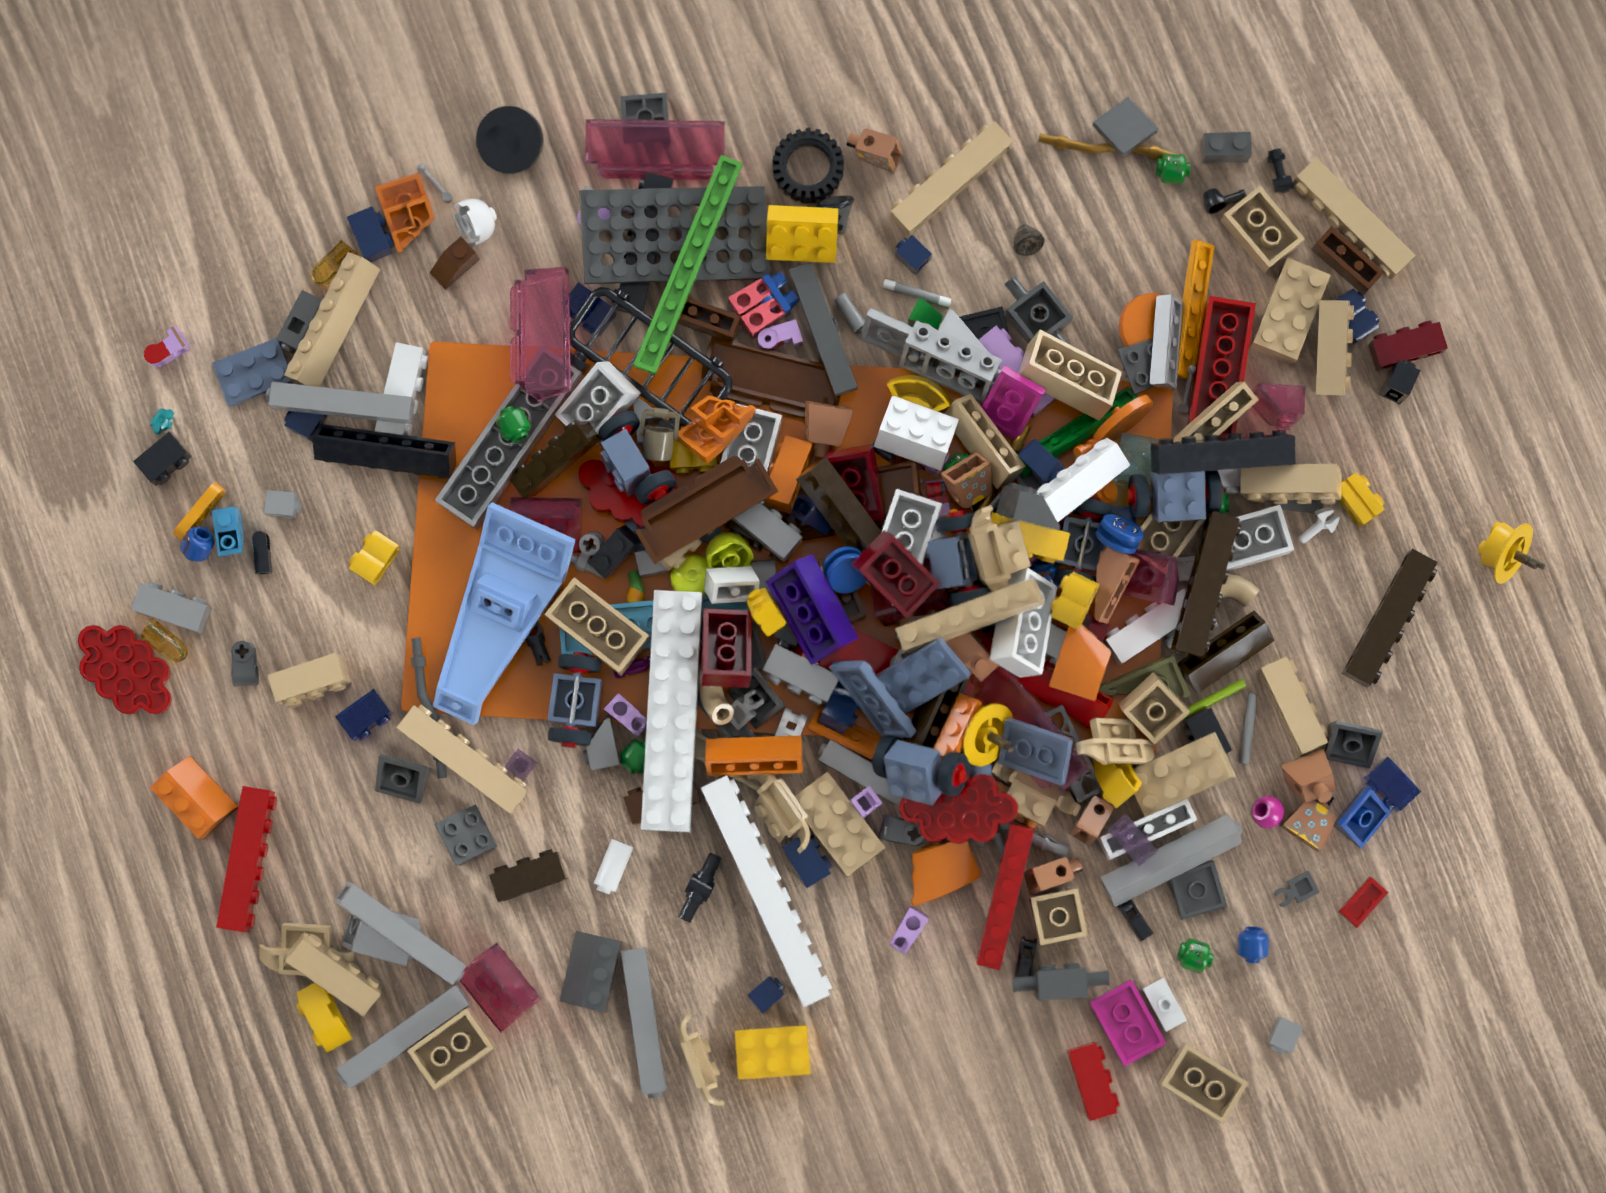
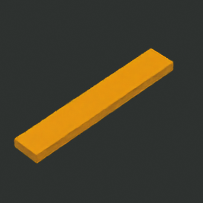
M1197 239L1191 241L1182 299L1183 308L1177 378L1188 380V367L1190 365L1196 366L1215 248V245Z

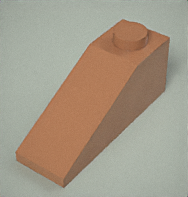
M1109 547L1101 551L1096 575V583L1100 585L1096 592L1095 620L1108 623L1140 559L1130 554L1115 551Z
M972 632L945 641L980 681L999 666L990 660L991 652Z

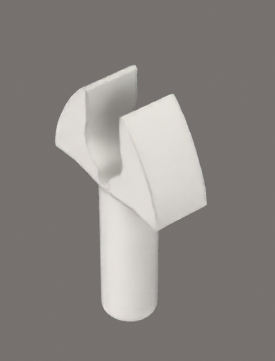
M1323 508L1315 511L1314 513L1318 516L1316 523L1298 537L1299 541L1305 544L1322 529H1328L1332 533L1339 522V516L1335 514L1330 520L1326 521V517L1334 512L1332 508Z

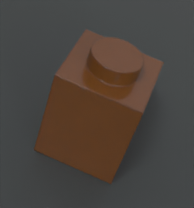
M460 236L443 251L429 273L446 290L480 259L477 253Z

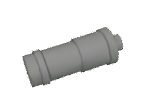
M843 293L834 301L853 329L852 331L862 334L865 320L852 303L850 297Z

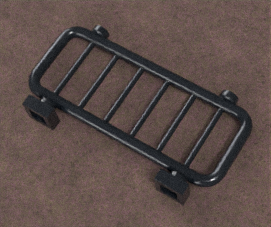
M599 287L590 293L568 325L566 338L576 351L575 353L567 351L563 359L581 372L586 373L591 366L585 362L587 358L595 364L608 361L637 319L649 327L653 318L629 302L630 296L622 290L618 289L615 292L607 287ZM605 296L612 300L614 305L585 345L576 338L575 332L597 299ZM619 305L633 315V318L606 357L603 358L589 347ZM673 333L670 340L671 344L666 350L659 368L675 346L688 354L690 358L661 399L646 389L654 377L653 374H649L643 385L627 375L635 362L639 350L624 371H621L616 366L614 367L641 392V397L657 408L669 409V412L678 413L680 415L679 430H681V426L685 427L692 422L684 414L712 373L723 380V387L716 396L721 400H726L730 394L733 380L731 375L722 368L725 363L715 356L709 359ZM695 359L709 369V371L679 412L667 404L665 400ZM662 418L657 426L674 430L675 418H670L669 420Z

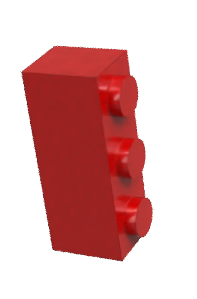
M1091 1042L1068 1049L1067 1053L1088 1120L1093 1121L1118 1113L1116 1107H1119L1120 1103L1116 1092L1112 1093L1109 1086L1113 1081L1109 1069L1105 1070L1102 1060L1106 1059L1102 1046H1097L1096 1042Z

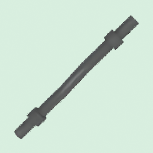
M412 638L413 657L411 658V664L415 670L417 697L422 706L432 712L429 717L438 722L440 717L426 693L424 674L426 660L422 654L421 638ZM433 756V760H436L438 779L447 778L446 765Z

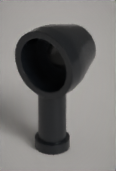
M1216 188L1207 190L1203 194L1206 213H1217L1227 205L1241 201L1247 196L1244 189H1241L1239 192L1224 196Z

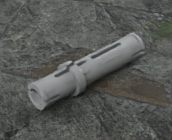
M1011 821V823L1023 825V824L1017 823V822H1015V821ZM1010 823L1001 824L999 831L1007 833ZM1034 830L1031 844L1040 848L1039 851L1043 853L1046 851L1060 858L1066 857L1070 845L1057 841L1048 833L1045 835Z

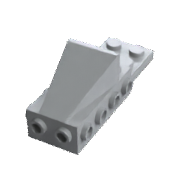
M871 308L866 315L861 340L900 357V367L928 378L963 396L971 393L978 403L984 404L1002 369H999L1002 359L991 355L953 310H948L938 330L927 323L916 321L914 326L911 327L903 321L887 316L882 311H876Z

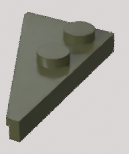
M1173 654L1103 683L1099 688V691L1106 695L1130 694L1154 672L1176 696H1183L1185 698L1191 696Z

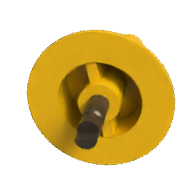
M1496 521L1491 528V534L1487 540H1483L1478 547L1477 552L1481 554V564L1494 569V580L1499 584L1507 582L1522 563L1533 569L1540 568L1544 570L1545 568L1544 563L1527 555L1533 537V528L1528 523H1523L1516 529H1513L1505 522L1500 523Z
M999 703L987 706L981 705L979 712L970 721L962 746L963 753L968 758L970 764L980 767L992 763L1000 756L1001 748L1008 752L1014 751L1015 746L1002 737L1005 720L1009 717L1013 718L1011 711L1006 706Z

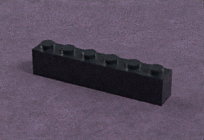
M646 172L645 179L640 178L638 189L672 188L673 178ZM646 207L644 209L646 217L652 219L657 216V212L653 207ZM628 230L627 236L631 237L630 242L635 240V235L632 231ZM646 231L645 235L649 241L654 242L658 239L656 231ZM627 253L624 255L626 264L634 265L636 263V257L633 254ZM649 253L647 261L654 265L656 253ZM620 283L619 289L630 296L628 301L643 311L650 283ZM618 305V307L616 308V311L628 313L626 310H624L623 308H621L619 305Z
M319 424L312 436L314 460L327 463L334 462L349 466L356 465L371 469H385L393 472H406L438 478H450L456 467L455 442Z
M1273 430L1272 435H1264V432L1260 431L1249 432V436L1241 437V433H1229L1227 438H1219V435H1205L1202 440H1196L1194 436L1181 437L1182 441L1173 442V438H1160L1159 443H1151V472L1156 474L1295 464V436L1286 434V430Z

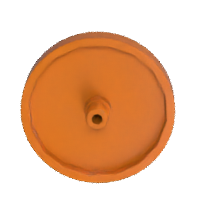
M1145 293L1133 298L1126 304L1119 319V333L1125 347L1153 338L1156 298L1162 294Z
M1143 395L1132 400L1122 408L1116 407L1111 412L1112 416L1098 428L1093 438L1098 442L1106 438L1112 441L1116 440L1148 414L1154 405L1153 401L1148 395Z

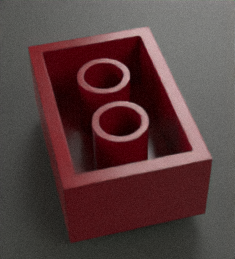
M704 609L701 636V686L749 688L751 679L750 610Z

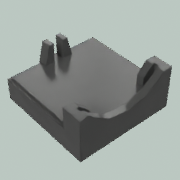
M667 93L620 96L624 144L661 141L662 144L671 143Z

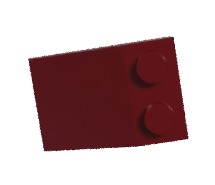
M873 444L827 452L824 457L829 460L872 520L884 519L878 465Z
M885 530L851 564L905 618H908L940 585L894 535Z

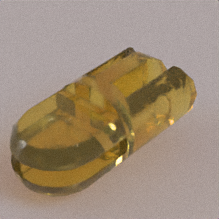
M341 239L312 268L311 277L313 281L320 286L328 285L335 278L347 253L358 255V253Z
M150 618L140 638L170 662L179 663L183 661L188 654V649L184 642L157 620Z

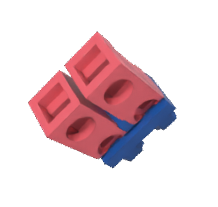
M782 272L771 277L767 274L762 279L755 281L728 297V304L735 314L741 316V323L752 340L762 330L791 314V309L799 303V298L793 290L784 296L779 291V289L788 284Z

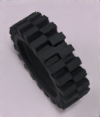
M806 128V131L802 132L801 129H798L793 135L791 132L787 134L785 140L782 138L779 147L776 146L775 154L772 159L773 176L779 189H782L786 196L790 195L792 200L800 199L801 203L811 200V203H816L817 199L822 201L826 195L831 196L833 190L839 187L840 180L842 181L844 157L842 156L840 146H837V141L834 138L831 139L828 133L822 134L819 129L811 131V128ZM813 146L819 148L828 157L830 162L829 172L821 182L814 185H802L790 177L787 171V161L790 155L800 147Z

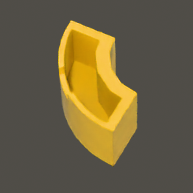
M904 375L890 379L887 383L893 396L937 412L949 407L952 403L950 396L940 385L922 376Z
M1095 759L1093 761L1095 776L1103 790V797L1108 803L1113 804L1115 808L1119 807L1136 793L1142 784L1131 764H1103Z
M316 983L296 993L299 1000L296 1007L302 1016H306L314 1031L312 1033L313 1040L318 1047L322 1045L328 1053L353 1039L349 1025L331 993Z

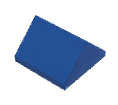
M1362 788L1333 826L1362 849L1391 811L1371 788Z

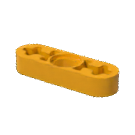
M217 482L210 485L177 525L173 535L182 541L185 533L190 528L199 527L222 499L226 490Z

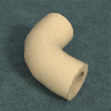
M1229 574L1226 584H1222L1220 594L1223 595L1222 598L1231 597L1243 607H1246L1260 589L1239 575Z
M700 664L698 688L703 708L714 723L718 725L727 724L732 719L734 710L726 701L722 687L701 686Z

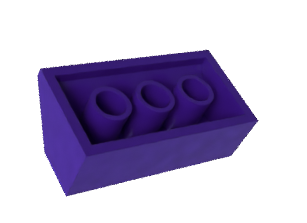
M813 554L792 562L765 581L811 665L843 649L859 638Z

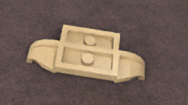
M992 505L979 509L975 513L971 523V532L968 536L980 579L984 581L992 592L1009 587L1008 579H1011V573L1031 565L1019 521L1012 520L997 526L996 523L991 521L990 512L993 509Z
M1095 718L1090 721L1093 739L1075 743L1077 755H1088L1103 764L1143 765L1155 757L1154 744L1151 740L1136 739L1134 725L1130 719Z
M996 762L991 771L994 777L1010 786L1007 793L1017 800L1019 806L1018 815L1041 827L1045 826L1053 809L1062 814L1076 817L1081 808V805L1075 802L1071 793L1064 786L998 764V762Z
M772 774L747 775L749 780L756 779L762 783V786L757 791L760 796L753 804L757 816L763 819L770 835L776 838L778 843L797 834L801 841V845L797 849L800 854L810 841V831L805 821L808 818L806 812L782 778L777 779Z
M283 923L281 946L269 948L260 944L259 959L264 965L279 972V974L305 976L285 962L287 953L304 932L308 935L313 934L322 941V945L330 949L331 925ZM354 951L339 952L342 959L348 963L350 961L354 962Z
M690 1013L680 1023L679 1036L696 1087L699 1089L703 1099L709 1104L716 1106L725 1105L724 1100H716L711 1095L710 1090L718 1087L716 1076L720 1075L716 1061L711 1062L708 1053L712 1051L707 1038L702 1039L698 1031L692 1034L688 1033L687 1024L693 1018L692 1013Z

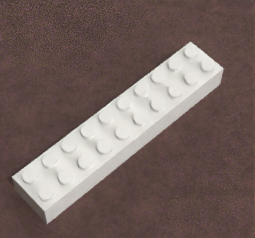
M654 590L641 830L691 833L703 610L702 592Z
M725 776L702 787L704 796L803 1007L829 996V989L832 988L827 975L821 976L818 969L822 966L817 954H811L808 948L812 943L806 931L801 933L798 927L801 920L796 909L790 910L788 902L791 901V898L786 888L781 889L777 882L781 877L775 865L770 867L767 861L771 856L766 845L759 844L757 837L761 836L755 822L750 824L747 818L751 813L745 801L740 802L737 794L741 792L734 779L729 780L728 776Z

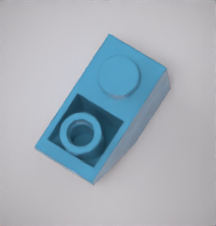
M235 506L212 510L218 556L243 553L244 528L241 510Z

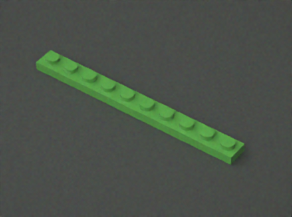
M723 155L720 156L633 364L635 368L656 375L743 163Z

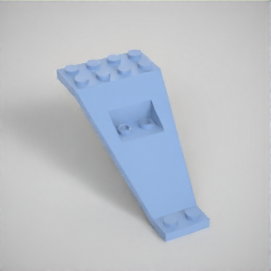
M495 503L488 505L478 550L440 675L433 707L471 725H475L479 721L483 701L566 580L576 539Z

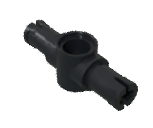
M538 620L535 624L538 626L537 634L527 636L525 640L528 647L532 649L536 665L541 666L544 665L541 657H543L545 663L551 662V658L544 644L546 641L544 629Z
M709 852L701 870L697 871L696 874L693 873L685 889V893H687L685 897L687 899L678 916L680 919L691 923L700 904L702 905L703 902H707L715 886V879L713 877L721 862V857Z

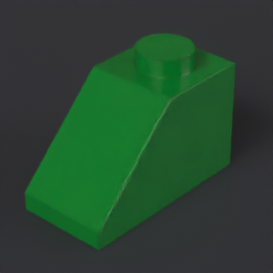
M919 297L908 318V325L913 327L916 321L927 323L938 330L942 324L943 315Z

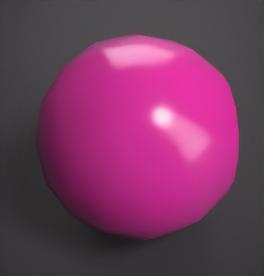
M1273 796L1258 798L1253 803L1251 809L1254 822L1265 829L1278 826L1283 820L1285 813L1283 804Z

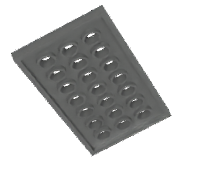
M764 186L734 187L725 207L726 213L721 217L717 228H722L726 231L727 238L720 240L714 234L705 255V262L702 263L695 281L759 280L767 274L770 276L769 260H766L767 220ZM707 187L580 190L584 284L668 282L675 266L670 260V254L681 252L695 218L691 214L690 209L692 206H700ZM738 205H745L748 208V215H738L736 207ZM671 206L677 207L680 211L679 217H670L667 209ZM625 207L631 208L634 216L631 219H625L621 215V209ZM646 207H653L657 212V216L652 219L646 217L644 209ZM600 208L608 209L611 214L610 218L606 220L601 219L598 216V210ZM739 228L748 229L750 233L748 239H741L738 236ZM672 229L678 230L681 233V239L678 241L671 240L669 231ZM626 230L632 231L635 235V240L626 242L622 237V233ZM608 231L612 236V240L608 243L602 242L599 238V233ZM646 231H656L658 239L654 242L649 241L645 235ZM718 251L726 252L728 261L725 263L719 262L716 258V253ZM740 251H748L751 254V260L749 262L741 261L739 258ZM649 253H656L659 256V263L655 265L650 264L647 261V255ZM603 254L611 255L613 264L610 266L603 265L600 257ZM625 254H633L636 257V263L634 265L626 264L624 262Z

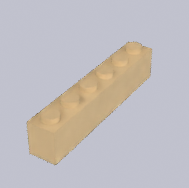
M995 121L990 126L988 123L985 124L978 131L979 135L974 140L968 139L960 147L962 150L956 155L951 154L943 162L944 166L939 170L936 168L926 176L927 180L922 185L916 184L909 191L910 195L906 199L902 200L901 198L891 207L893 209L891 211V218L908 237L915 233L1012 148L1013 140Z
M1317 157L1296 176L1293 181L1296 190L1301 195H1306L1312 201V206L1317 211H1322L1328 217V221L1333 227H1339L1345 233L1344 237L1351 244H1356L1361 249V252L1384 272V277H1389L1392 280L1416 256Z
M347 253L330 284V288L321 301L318 311L310 322L306 334L300 341L294 357L289 362L284 376L299 385L320 387L380 268L361 256Z
M1028 579L896 628L903 651L912 654L939 637L947 641L1045 604L1037 582L1033 579Z
M413 705L396 728L511 814L528 791L524 789L527 784L516 776L514 779L507 776L506 772L508 770L498 762L493 765L487 761L489 755L479 748L474 751L468 746L470 741L458 733L457 736H454L450 733L451 727L441 719L436 722L429 717L432 712L422 705L417 708Z

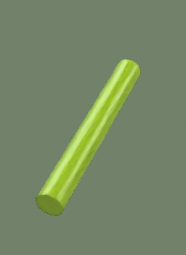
M1240 679L1187 707L1190 713L1184 719L1245 688L1244 680Z

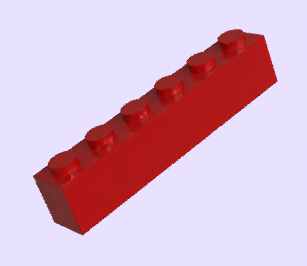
M990 628L982 641V644L990 652L995 632L992 628ZM1044 660L1042 675L1018 677L1000 665L994 670L1002 679L1014 682L1021 690L1031 692L1039 697L1043 703L1051 704L1055 707L1062 704L1069 717L1072 716L1089 729H1091V720L1105 718L1114 699L1098 691L1096 700L1093 701L1050 687L1049 684L1056 665L1047 660Z
M242 786L216 928L249 932L250 928L254 927L255 914H253L254 904H258L260 891L257 890L258 881H262L264 875V867H261L263 857L266 858L268 853L266 838L267 834L271 833L273 820H270L271 811H274L277 805V797L274 796V791Z
M1011 822L1009 824L976 959L977 965L996 970L1001 969L1034 833L1032 827Z

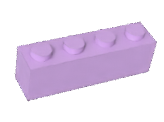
M996 325L981 337L979 341L991 355L1002 359L999 369H1003L1006 366L1019 373L1025 353L1020 347L1017 346L1015 348L1010 342L1011 337L1003 328L1000 330ZM1044 393L1031 415L1032 419L1055 402L1056 398Z

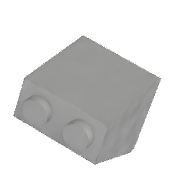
M392 911L420 931L419 919ZM350 914L341 946L354 952L406 966L411 956Z

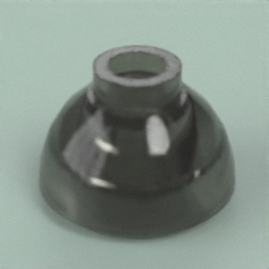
M1021 225L1013 238V249L1018 255L1030 256L1042 249L1045 239L1038 229L1029 225Z

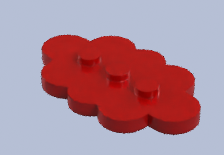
M644 458L651 474L669 470L676 479V475L669 468H655L651 460ZM592 459L584 462L579 468L578 477L582 486L590 490L589 502L592 508L600 513L611 512L614 519L618 522L625 523L633 520L639 528H646L641 521L643 518L641 511L652 503L641 504L635 494L628 497L625 491L620 492L614 482L615 478L612 472L608 473L602 461ZM676 479V486H675L669 493H671L672 491L676 490V488H677V479Z
M90 625L81 630L78 635V645L85 655L80 661V674L87 681L95 683L96 692L99 696L105 699H113L115 708L123 714L131 715L144 709L150 714L158 715L169 709L172 696L164 685L170 678V667L163 659L154 657L153 647L149 643L137 640L134 631L123 625L114 626L108 631L96 625Z
M978 774L972 778L968 776L964 788L956 796L941 793L933 805L902 798L899 804V811L907 822L919 823L920 833L926 840L938 842L947 838L952 843L962 844L970 838L977 842L992 840L998 832L999 824L1010 823L1016 818L1019 806L1017 800L1012 795L999 793L998 784L993 777L987 774Z

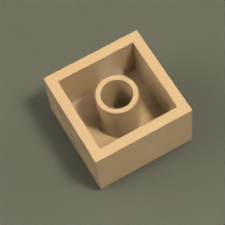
M1154 672L1119 703L1123 713L1154 745L1190 713L1186 705Z
M1078 888L1029 898L1038 945L1088 936Z

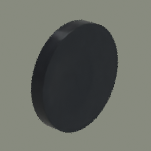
M502 106L490 111L482 119L477 129L476 144L481 158L490 168L501 173L514 174L529 169L538 160L543 149V132L539 122L530 112L520 107Z

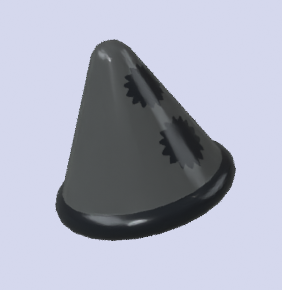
M849 195L835 196L816 204V207L838 208L837 233L839 235L844 234L846 231L854 197Z

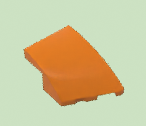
M419 172L374 186L397 253L402 252L435 219Z
M708 395L691 407L693 421L679 430L677 441L707 464L741 433L755 414L756 408L753 405H749V407L739 406L735 404V401L721 400Z
M1083 624L1078 629L1069 626L1049 686L1095 701L1112 651L1104 643H1101Z
M949 840L943 844L931 842L913 853L912 865L914 869L912 883H914V891L911 904L917 906L937 899L981 877L968 841L962 844H955Z

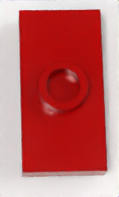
M1369 876L1338 912L1355 928H1358L1389 892Z

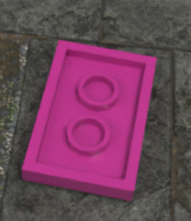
M1004 366L982 409L1000 432L1015 439L1021 435L1046 389Z
M1132 979L1089 1002L1124 1067L1167 1044Z

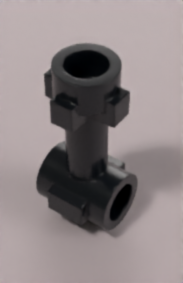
M1281 148L1269 151L1267 157L1268 163H1273L1276 179H1272L1275 193L1280 192V194L1289 192V189L1294 188L1291 175H1285L1282 160L1286 159L1285 153H1282Z

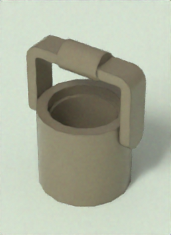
M654 408V410L645 409L642 412L640 436H644L643 458L657 461L672 459L674 439L678 440L680 415L678 413L669 412V409ZM646 415L666 419L675 418V429L657 426L645 427Z

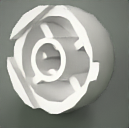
M473 198L460 201L454 205V208L458 210V212L454 213L456 225L463 238L467 235L470 240L468 242L470 246L479 245L491 237L495 228V220L497 219L492 207L489 208L485 202Z

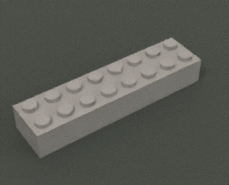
M542 346L435 499L437 504L475 530H478L485 520L488 505L497 503L510 484V479L516 474L514 471L524 464L556 418L554 414L583 379L582 373ZM509 406H513L514 409H523L531 424V429L528 432L529 436L516 443H512L511 440H504L496 424L497 418L501 415L500 411Z

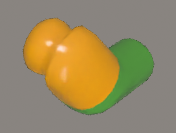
M630 571L628 573L630 587L627 594V602L643 601L644 587L639 571Z

